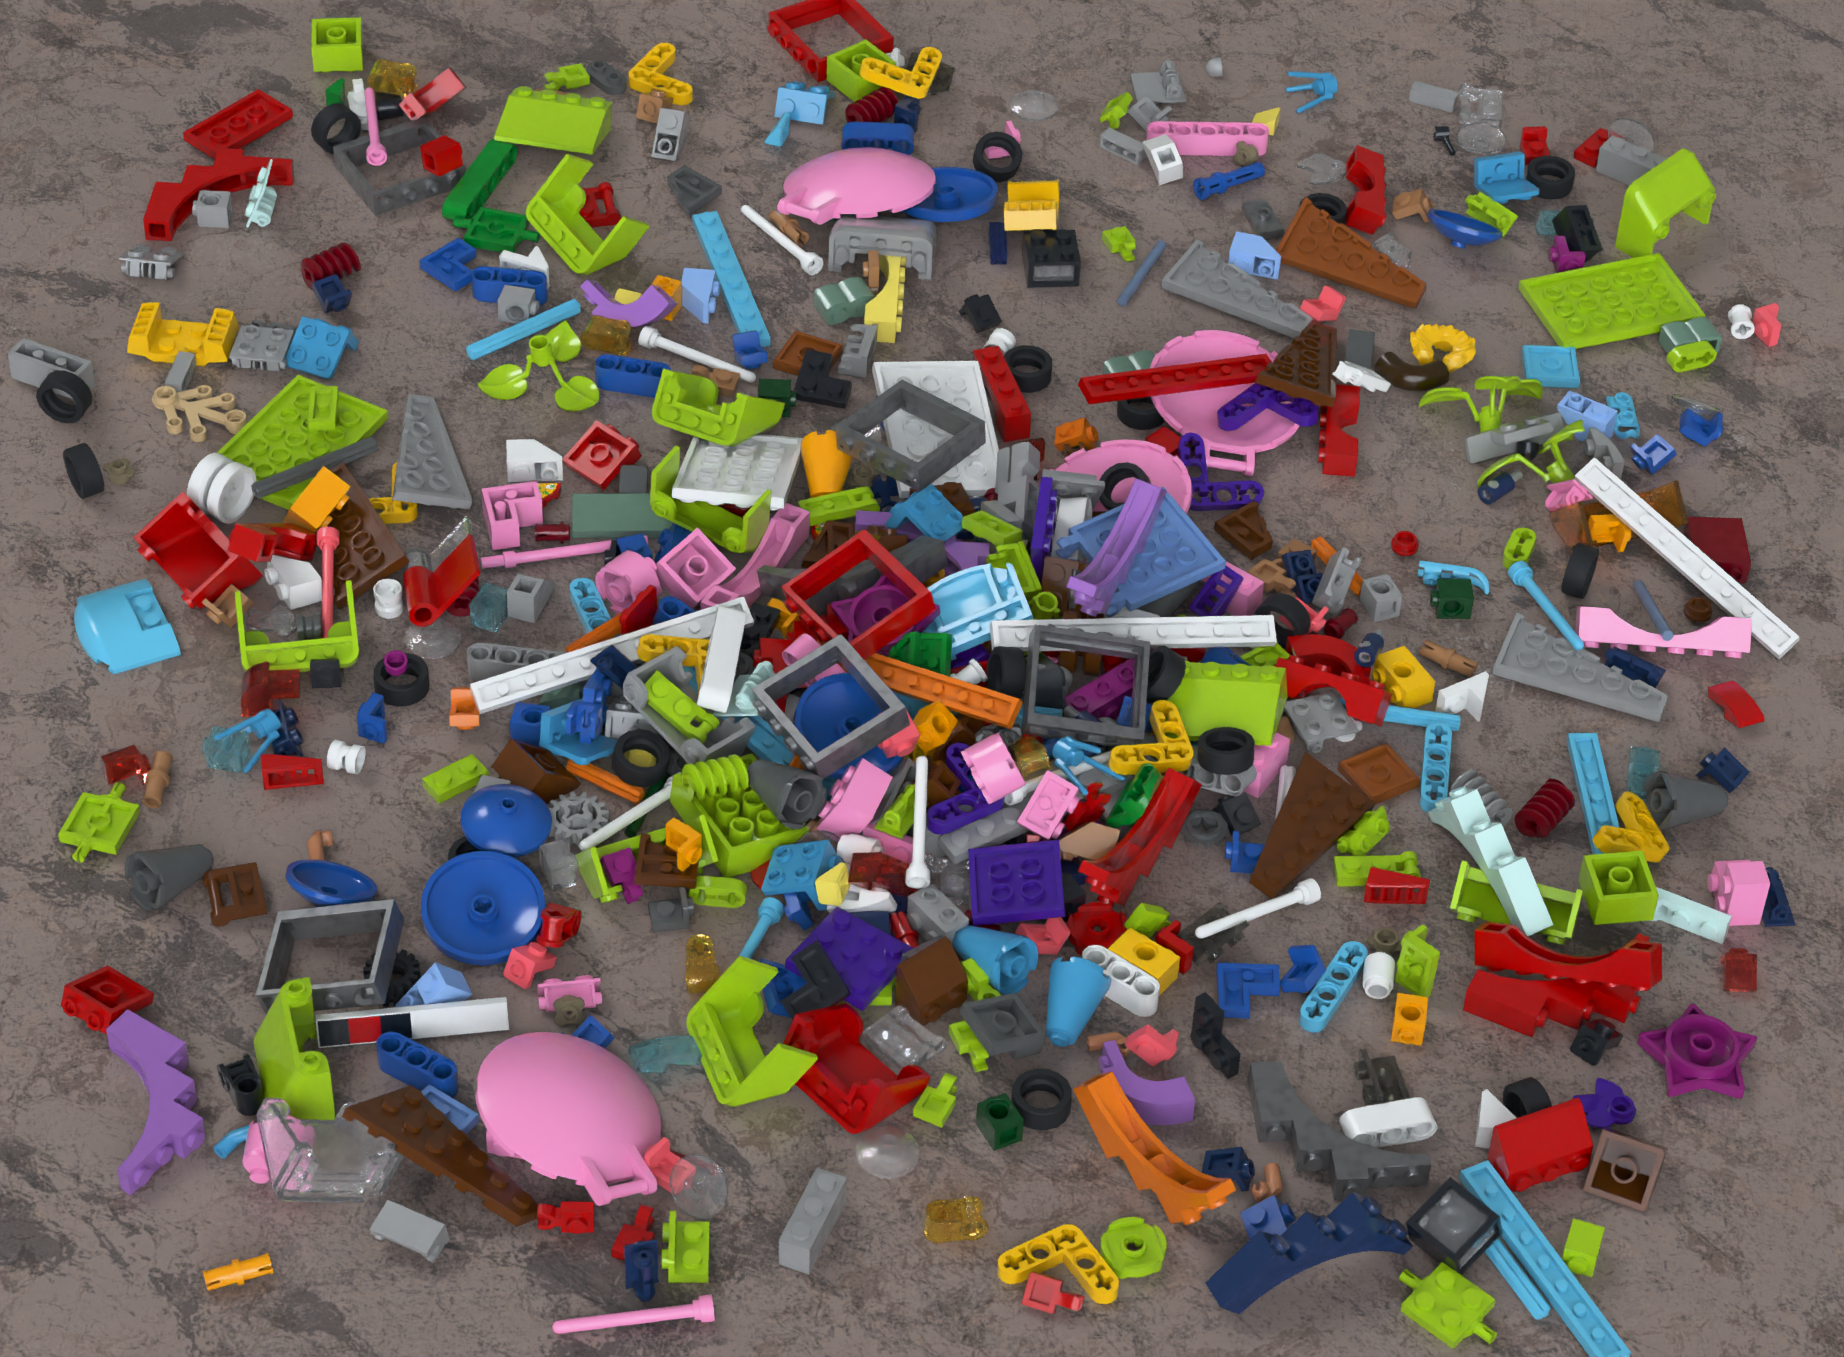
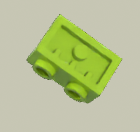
M1422 924L1414 931H1408L1401 940L1402 949L1396 963L1398 968L1395 981L1414 995L1429 997L1432 993L1440 952L1425 942L1428 927Z
M670 1211L669 1223H663V1243H669L668 1249H662V1269H668V1283H708L710 1222H679L676 1219V1211Z

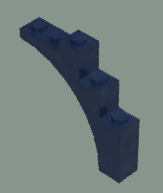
M1352 1192L1327 1217L1325 1215L1318 1216L1306 1211L1281 1236L1278 1234L1272 1235L1260 1230L1205 1283L1220 1308L1240 1314L1259 1297L1281 1282L1324 1261L1366 1251H1389L1405 1255L1413 1246L1406 1237L1408 1231L1401 1222L1396 1219L1392 1221L1385 1218L1380 1213L1382 1210L1380 1205L1371 1196L1364 1197Z

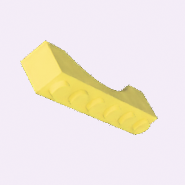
M879 255L880 269L884 273L887 282L882 291L874 299L866 303L864 325L872 326V324H878L877 342L895 343L896 332H901L902 317L899 316L903 314V300L898 299H904L903 283H905L906 257Z

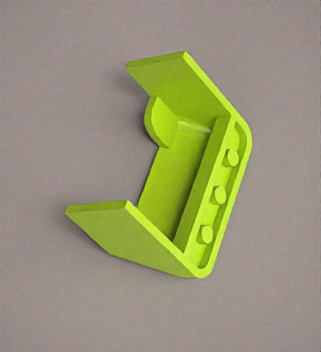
M1682 148L1631 183L1624 196L1615 248L1632 258L1652 254L1654 244L1668 235L1670 231V218L1681 211L1705 225L1709 223L1712 205L1716 199L1715 187L1693 152Z
M566 154L527 205L526 217L575 273L589 275L624 259L650 226L646 222L623 216L603 241L578 213L586 201L585 191L579 183L594 164L589 160Z
M675 445L652 471L650 505L653 512L657 516L663 517L692 532L699 528L710 541L727 548L731 552H755L769 526L772 491L767 489L743 518L717 505H711L707 501L696 500L695 502L686 503L677 498H672V487L679 473L680 447Z
M346 581L349 621L338 622L331 626L328 631V638L271 644L263 632H245L241 592H235L241 662L244 671L251 676L310 671V661L312 659L338 658L340 660V668L354 665L359 658V645L352 581Z
M705 814L683 822L702 834V855L699 859L698 874L704 873V866L719 861ZM666 828L645 833L651 836L652 842L660 846L666 844ZM641 835L598 848L592 847L574 855L577 868L593 899L600 898L602 904L619 898L618 892L623 891L622 885L610 886L600 859L603 856L630 847L637 863Z
M1462 861L1450 906L1452 912L1458 913L1456 919L1474 923L1475 918L1489 922L1511 924L1498 896L1483 871L1470 867L1468 862ZM1536 883L1553 922L1552 926L1537 932V934L1547 936V942L1564 946L1565 940L1572 941L1584 896L1583 890L1577 889L1576 893Z
M739 956L692 1007L686 1020L687 1030L718 1101L731 1107L785 1094L818 1060L817 1055L782 1043H778L765 1057L752 1027L759 1021L764 1012V1004L760 992L774 978L778 970L776 967L743 956Z

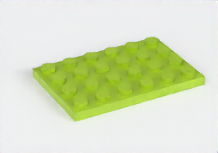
M1660 253L1519 281L1518 289L1557 345L1563 348L1575 347V349L1658 333L1661 332L1663 325L1670 322H1687L1694 318L1706 316Z
M297 375L217 453L232 459L233 462H238L252 468L256 474V481H260L371 437L389 419L388 410L339 391L336 430H308L307 420L311 386L326 385ZM314 477L260 499L289 510Z

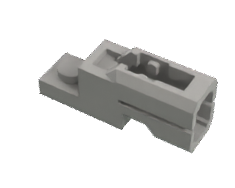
M1021 442L1012 445V448L1009 446L998 451L995 493L998 494V501L1022 519L1021 530L1029 537H1033L1040 486L1034 482V477L1040 468V451L1029 442Z

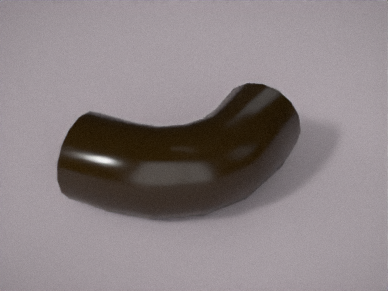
M1387 352L1375 364V372L1389 381L1391 385L1408 391H1427L1443 386L1449 381V371L1441 360H1434L1422 365H1412L1401 360L1393 352Z

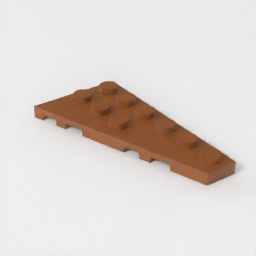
M1307 197L1303 200L1276 249L1281 255V263L1414 309L1417 308L1426 291L1425 282L1404 267H1398L1383 252L1381 254L1372 248V244L1343 223L1339 224L1334 221L1325 210L1322 209L1320 211L1312 205V201Z

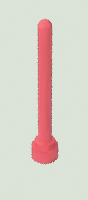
M322 527L317 531V545L322 550V638H328V631L333 626L334 550L339 545V531L334 527Z

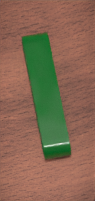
M491 139L445 199L442 207V217L454 221L455 216L470 219L476 215L479 208L483 207L514 165L517 158V146Z

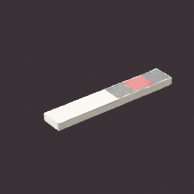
M506 997L316 1015L318 1048L376 1043L378 1037L387 1032H396L409 1039L509 1030Z

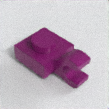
M630 847L603 856L600 859V863L610 886L622 885L623 896L627 904L639 901V897L643 896V891L640 885H635L636 861Z

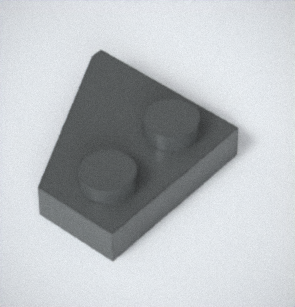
M686 165L667 176V185L687 216H690L722 194L721 185Z

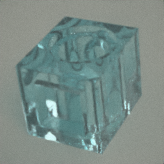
M485 583L470 603L471 625L497 633L508 618L507 589Z
M213 726L209 737H205L202 743V754L206 756L207 767L241 773L250 754L248 731L239 730L216 741L214 736L228 728Z

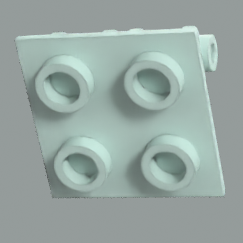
M270 159L267 168H261L257 178V182L260 183L253 186L249 195V200L251 201H249L244 214L248 216L247 228L251 221L262 227L268 225L271 221L277 198L275 189L266 187L272 159Z
M763 661V663H758L753 674L739 675L733 684L726 713L714 711L713 715L715 717L759 716L757 709L752 705V702L755 701L752 688L775 675L773 665L769 661Z

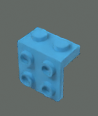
M786 82L785 86L778 87L774 117L781 118L785 112H789L791 120L823 125L825 124L828 99L834 98L835 92L829 91L830 87L815 85L807 88L804 82Z
M1521 151L1474 158V188L1490 197L1493 201L1503 204L1507 203L1510 199L1529 200L1532 196L1539 195V188L1524 178L1525 154Z
M302 316L285 357L287 359V367L329 380L335 373L344 349L356 351L359 341L352 334L353 331L345 326L338 325L336 327L319 318L313 320Z
M933 484L920 492L915 491L905 502H898L890 510L889 513L892 516L885 523L887 527L898 529L911 521L925 536L943 540L944 543L964 530L962 528V514Z
M572 702L541 713L539 746L550 750L552 754L572 759L578 765H588L591 761L601 757H608L614 752L617 741L604 735H598L591 744L579 742V731H575L573 735L566 734L567 712Z
M829 840L778 846L773 851L761 890L766 896L805 891L818 911L827 910V904H821L818 901L815 881L821 875L843 862L842 858L836 853Z

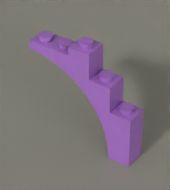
M1135 478L1122 511L1102 548L1083 572L1076 576H1071L1067 587L1074 590L1072 596L1076 597L1075 603L1082 605L1080 611L1095 617L1098 612L1107 613L1118 583H1125L1136 553L1142 555L1166 495V490Z
M856 511L855 532L857 530H868V525L872 524L885 525L892 515L889 512ZM911 521L897 529V533L907 535V544L921 535L925 536ZM956 535L946 541L944 546L948 566L943 568L945 576L947 577L964 569L987 564L986 558L990 555V543L961 542V539H956Z
M127 1009L106 1031L110 1051L131 1066L141 1078L150 1096L149 1115L144 1132L133 1152L117 1169L121 1190L132 1195L140 1186H144L162 1165H166L174 1153L185 1159L193 1150L200 1148L206 1136L203 1118L190 1111L197 1101L194 1079L182 1073L189 1064L186 1042Z

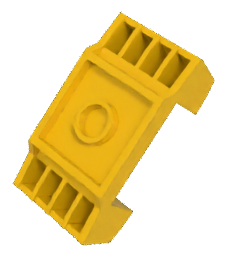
M1059 180L1008 181V202L1004 203L1005 231L1058 229L1060 213Z
M158 302L142 303L128 338L127 353L145 356L154 362L174 363L178 352L182 351L195 353L197 366H205L213 362H228L231 349L239 331V325L234 311L215 308L210 323L162 319L161 307Z

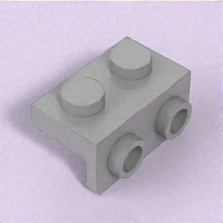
M930 884L908 896L906 917L912 930L917 931L926 942L939 935L945 936L953 947L955 932L967 926L969 918L934 884Z

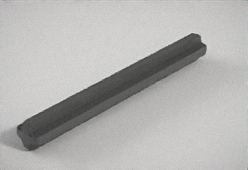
M373 437L365 438L257 481L251 485L252 493L256 498L260 499L315 477L323 466L328 470H332L342 462L347 464L378 451V444Z

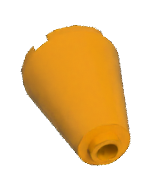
M826 430V434L817 435V431L809 433L801 441L800 450L810 498L841 492L854 457L837 449L836 431Z

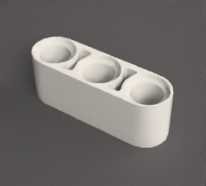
M1091 945L1084 949L1082 958L1100 965L1104 969L1103 975L1106 978L1109 975L1111 977V985L1105 995L1106 997L1140 1017H1148L1155 1014L1158 1008L1160 984L1154 977L1105 947Z
M1421 1097L1354 1108L1345 1112L1339 1120L1345 1136L1374 1148L1424 1140L1433 1136L1438 1129L1427 1101Z

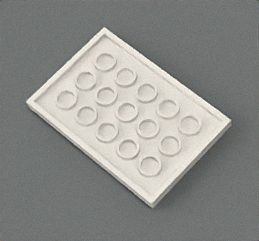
M874 362L872 372L878 396L900 380H904L985 421L986 443L931 484L942 485L946 482L962 483L968 497L984 496L988 489L995 488L999 448L979 362ZM902 409L897 410L883 421L889 448L916 462L921 461L954 436ZM896 480L899 497L908 498L909 488L912 487Z
M757 434L737 446L728 447L693 436L672 487V498H677L686 503L698 500L707 501L711 505L729 503L735 504L740 508H748L753 506L768 489L772 491L770 510L784 509L801 459L800 448L803 438Z

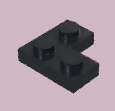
M806 349L794 391H796V400L845 409L852 383L848 380L828 377L833 361L832 354Z
M815 941L791 957L807 984L784 998L781 1002L793 1020L798 1013L835 1006L852 994L819 941Z
M1205 992L1195 997L1192 1031L1190 1034L1191 1041L1197 1049H1201L1210 1059L1212 1066L1216 1070H1220L1229 1079L1238 1074L1241 1053L1222 1034L1225 1012Z

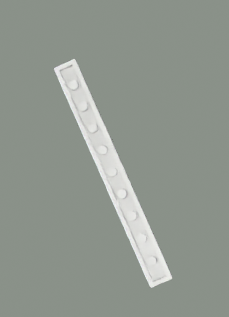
M1595 457L1575 475V480L1725 613L1730 617L1752 618L1751 635L1776 658L1780 659L1799 641V636Z
M744 596L718 604L747 612L744 629L753 626L754 620ZM718 605L470 684V690L479 714L590 679L597 668L590 662V659L610 645H614L629 660L637 664L643 662L636 653L639 639L647 634L710 640Z
M1273 615L991 621L990 623L992 650L994 647L1003 646L1019 647L1023 652L1028 651L1029 635L1035 624L1043 626L1053 624L1056 628L1063 629L1076 627L1089 633L1109 632L1113 636L1123 638L1135 636L1136 640L1150 641V649H1155L1158 646H1166L1168 648L1275 646L1277 643ZM1041 645L1039 651H1071Z

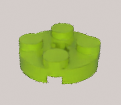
M1124 1217L1113 1221L1108 1226V1230L1102 1235L1100 1254L1118 1278L1144 1277L1157 1273L1162 1269L1166 1256L1167 1242L1164 1233L1155 1224L1151 1227L1145 1224L1142 1218ZM1133 1243L1135 1247L1141 1248L1137 1251H1131L1128 1249V1244Z

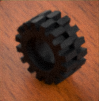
M403 949L400 953H396L392 974H399L403 977L390 981L385 1004H383L386 1007H389V1002H394V1007H396L398 1001L421 978L418 959L415 960V956L412 953L407 956V951ZM375 953L371 955L372 961L367 959L365 962L366 967L363 969L364 979L370 978Z

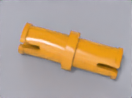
M268 1252L239 1261L238 1258L233 1259L231 1264L207 1271L203 1270L208 1292L238 1283V1286L244 1285L245 1280L274 1273Z

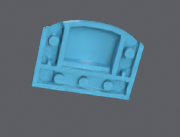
M1006 563L1007 569L993 568L991 564L971 567L949 575L927 588L931 592L934 604L940 606L941 613L922 633L952 634L951 660L957 659L955 654L991 640V621L1033 619L1012 564Z
M145 578L78 597L74 621L79 642L95 663L103 662L110 665L108 667L110 673H120L181 655L172 626L168 623L153 593L152 585Z

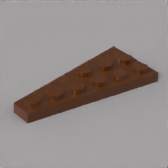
M1311 321L1302 330L1299 337L1296 336L1292 344H1288L1275 357L1274 362L1269 363L1265 371H1261L1258 374L1255 383L1285 392L1286 395L1292 398L1301 397L1310 400L1317 406L1332 407L1336 399V377L1332 374L1336 371L1337 329Z
M344 462L330 471L351 486L346 494L350 498L340 511L337 508L332 511L329 516L333 520L328 525V527H334L339 531V545L334 550L335 596H333L334 604L339 610L348 605L346 581H352L353 599L355 600L374 587L378 581L387 578L410 562Z
M1305 752L1249 883L1270 899L1276 898L1335 845L1341 836H1344L1351 830L1367 811L1371 812L1375 802Z
M413 1085L346 1107L342 1115L343 1118L351 1123L356 1119L368 1126L367 1133L376 1139L382 1136L395 1143V1151L438 1178L442 1174L456 1182L454 1188L465 1194L469 1191L483 1199L484 1207L516 1227L538 1219V1204L532 1197L524 1192L506 1172L502 1171L484 1151L480 1150L463 1131L459 1130L445 1117L441 1110L437 1109Z

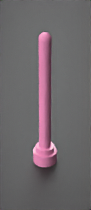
M368 87L364 91L370 145L366 149V157L371 165L380 166L387 160V151L380 144L375 93L372 88Z
M712 1294L698 1296L697 1300H692V1304L558 1320L553 1323L552 1329L556 1334L690 1317H694V1320H701V1323L713 1322L715 1317Z

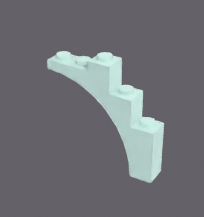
M1462 786L1450 791V797L1437 801L1435 803L1436 808L1428 811L1432 823L1439 824L1450 831L1472 855L1498 896L1511 925H1516L1526 936L1552 926L1553 922L1526 858L1515 857L1502 824L1491 823L1478 789H1466V786Z

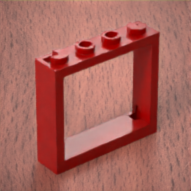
M805 0L769 12V26H767L769 35L774 37L781 47L817 82L827 80V56L819 58L792 31L793 29L839 14L864 40L869 41L883 53H891L894 45V37L856 0Z
M865 529L781 586L786 598L783 602L785 607L791 614L796 612L807 630L812 628L817 639L824 645L837 637L838 634L804 601L867 558L910 600L849 642L864 660L936 610L931 592Z

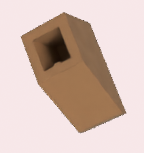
M1086 822L1057 839L1060 844L1061 859L1072 861L1073 857L1092 861L1101 858L1117 845L1120 830L1094 822Z

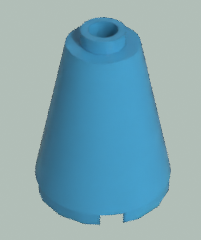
M967 925L955 932L953 940L955 953L964 961L972 958L989 977V984L999 993L1005 995L1021 991L1030 981L1026 979L1030 969L1035 971L1039 955L1037 945L1023 935Z
M1072 956L1070 961L1061 962L1062 957L1057 958L1052 962L1050 968L1046 1036L1052 1044L1059 1047H1066L1076 1042L1111 985L1110 975L1106 978L1103 975L1104 969L1100 965L1087 959Z

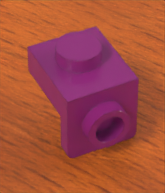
M1554 236L1553 246L1549 247L1548 250L1549 261L1553 262L1556 273L1584 268L1585 252H1570L1565 236Z

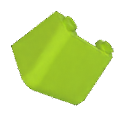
M663 369L652 407V417L660 425L723 446L734 447L776 425L780 421L785 403L737 392V399L734 402H723L722 405L716 404L719 389L715 381L698 375Z
M310 977L294 979L282 986L257 1030L253 1041L267 1114L292 1116L297 1118V1125L305 1128L306 1124L313 1127L336 1122L328 1060L321 1052H304L306 1040L310 1037L311 1040L317 1039Z

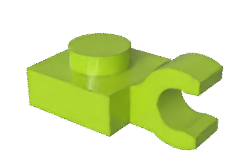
M581 63L558 67V72L544 74L546 80L552 82L544 85L546 90L558 91L563 85L566 89L590 85V76Z
M1128 91L1109 101L1101 113V123L1106 120L1109 122L1110 128L1114 130L1119 128V118L1129 111L1128 106L1133 100Z
M1126 226L1102 231V241L1111 253L1119 252L1124 262L1135 260L1132 250L1136 249V240Z
M1141 902L1124 926L1127 930L1132 928L1140 934L1151 937L1155 931H1159L1164 926L1168 927L1172 922L1167 920L1170 913L1165 911L1163 907Z
M972 958L961 962L968 978L967 994H970L975 1001L1001 996L997 990L989 985V977Z
M966 1021L949 1024L948 1034L960 1055L969 1053L975 1072L988 1070L985 1059L989 1058V1054Z
M945 1073L936 1089L927 1086L913 1108V1116L942 1128L956 1106V1097L954 1095L957 1087L954 1084L958 1077Z

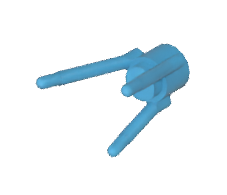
M1288 72V76L1317 79L1312 84L1287 87L1285 89L1286 92L1313 89L1316 95L1319 94L1321 96L1298 108L1297 113H1301L1325 100L1333 99V94L1338 90L1337 80L1330 72Z
M266 709L215 735L214 739L216 741L239 730L242 731L223 743L224 747L230 746L251 732L259 739L267 738L243 769L244 773H248L260 759L261 754L267 750L274 740L280 737L277 730L282 726L277 716L270 709Z
M1066 736L1058 740L1053 748L1052 755L1056 759L1054 765L1065 773L1083 795L1088 794L1087 789L1068 768L1069 766L1076 767L1082 761L1122 782L1126 780L1125 776L1113 772L1109 767L1084 755L1082 751L1083 749L1100 753L1101 749Z

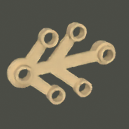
M200 385L197 388L176 392L171 386H161L154 391L152 396L154 407L164 410L167 418V431L170 434H179L184 429L183 420L177 417L175 408L185 412L190 425V438L194 442H203L207 438L206 427L201 424L199 417L225 425L226 429L232 434H237L247 424L245 412L237 409L232 410L236 406L235 396L232 393H223L220 396L212 397V389L208 385ZM193 398H196L197 400L193 402L185 401ZM218 406H219L222 410H231V411H228L226 414H224V413H221V412H218V411H215V410H212V409H209V408H213V407H218Z

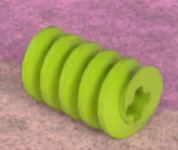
M736 754L729 755L727 758L724 756L719 757L717 760L709 759L706 762H696L694 765L692 763L685 764L681 772V787L687 802H693L694 793L698 800H703L705 798V791L710 798L715 797L716 788L720 795H726L727 786L732 793L738 791V783L744 791L747 789L749 782L746 766L743 760Z

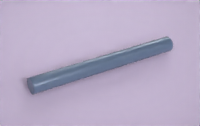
M1157 241L1117 299V303L1120 306H1126L1166 248L1164 241Z
M1635 581L1633 588L1663 640L1670 641L1674 634L1643 581Z

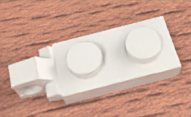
M352 79L353 91H349L347 95L348 107L359 117L361 131H367L369 129L362 79Z
M1346 360L1345 362L1340 361L1336 371L1332 374L1345 384L1350 382L1355 386L1361 387L1362 385L1372 392L1376 389L1387 392L1391 385L1389 381L1373 370Z

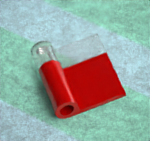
M465 516L430 554L419 548H410L404 551L410 561L401 567L410 621L419 627L433 624L481 574L469 517Z

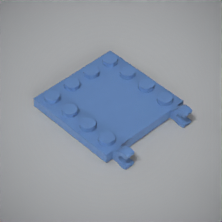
M1168 491L1142 555L1136 553L1125 583H1118L1108 611L1105 614L1108 618L1115 616L1124 606L1131 612L1225 569L1226 561ZM1124 504L1069 528L1068 536L1057 540L1060 549L1056 550V554L1062 558H1069L1079 549L1087 560L1092 562L1108 538Z

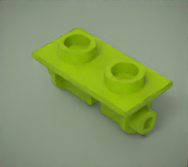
M1479 192L1478 195H1469L1465 200L1468 207L1465 213L1502 231V237L1507 234L1518 215L1493 201L1482 192Z
M915 784L906 786L904 793L898 796L875 825V829L900 839L905 836L914 824Z
M1381 805L1376 811H1367L1353 826L1354 831L1349 830L1338 839V851L1341 853H1352V856H1365L1391 830L1385 807Z

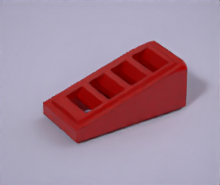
M261 754L264 790L324 784L322 759ZM314 769V774H308V770Z
M1370 867L1363 902L1377 904H1426L1430 879ZM1413 889H1419V892H1413Z

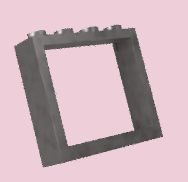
M425 117L379 131L380 144L386 148L387 156L421 146L441 137ZM369 135L333 146L335 168L375 216L451 191L466 172V165L463 162V166L439 177L429 173L375 191L356 168L357 166L369 163L366 157V149L370 145Z
M900 380L836 427L838 450L919 492L986 443L984 420L904 380ZM902 409L954 436L921 461L916 462L864 434L897 410Z
M1035 624L1029 635L1022 719L1023 734L1059 739L1070 736L1074 740L1083 743L1110 747L1142 744L1145 732L1150 641L1136 640L1135 636H1128L1126 638L1116 637L1109 632L1089 633L1076 627L1063 629L1056 628L1053 624H1048V626ZM1040 645L1135 659L1130 727L1034 713Z
M842 634L752 688L755 698L752 705L757 709L758 715L761 718L765 716L768 719V724L776 736L781 734L787 749L792 755L798 754L803 768L806 771H812L822 779L910 725L906 707ZM840 662L883 713L817 753L776 705L775 701Z
M395 899L279 911L256 992V997L265 1014L269 1011L284 984L295 940L378 931L381 932L370 978L311 985L314 1011L385 1004L404 924V918Z

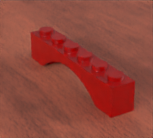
M1485 922L1474 930L1475 965L1486 967L1488 971L1498 972L1506 969L1514 970L1517 975L1544 974V978L1547 979L1566 977L1573 978V981L1576 983L1597 981L1602 982V985L1606 987L1627 985L1632 986V989L1636 991L1650 990L1662 980L1661 943L1631 940L1621 948L1607 954L1591 957L1571 956L1541 946L1526 936L1516 925Z

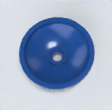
M1430 209L1428 212L1430 222L1439 233L1451 239L1450 244L1459 248H1465L1466 245L1482 246L1501 239V230L1480 220L1440 209Z
M495 784L479 789L466 800L462 807L460 823L467 840L480 851L498 852L514 858L528 855L539 849L546 842L551 831L552 817L547 804L531 790L512 784Z
M299 860L289 864L285 873L286 880L291 888L306 901L316 905V907L370 902L374 900L377 893L375 882L367 875L351 867L334 862Z

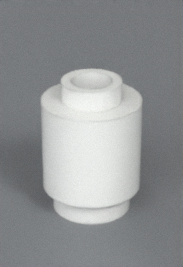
M854 833L849 835L843 834L838 842L837 854L843 859L844 863L874 869L876 864L880 865L883 860L884 847H881V842L878 839Z
M1376 952L1368 955L1364 960L1362 986L1365 989V993L1371 998H1386L1393 989L1395 960L1390 955Z

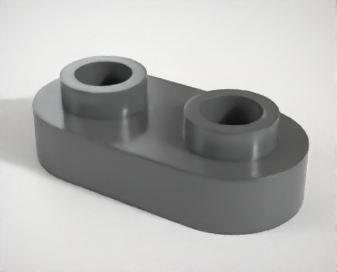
M596 60L587 66L586 71L590 76V82L606 94L620 95L626 91V77L609 64Z

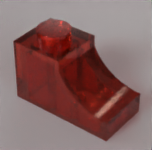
M882 852L853 853L848 883L867 890L882 888L892 894L905 898L916 892V888H911L905 883L906 869L909 868V863Z

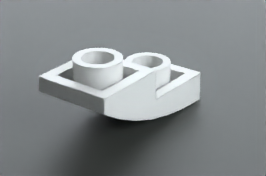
M872 888L871 890H860L858 901L853 897L845 896L840 906L827 905V911L830 914L836 907H839L848 913L863 911H886L891 913L897 909V903L887 890Z

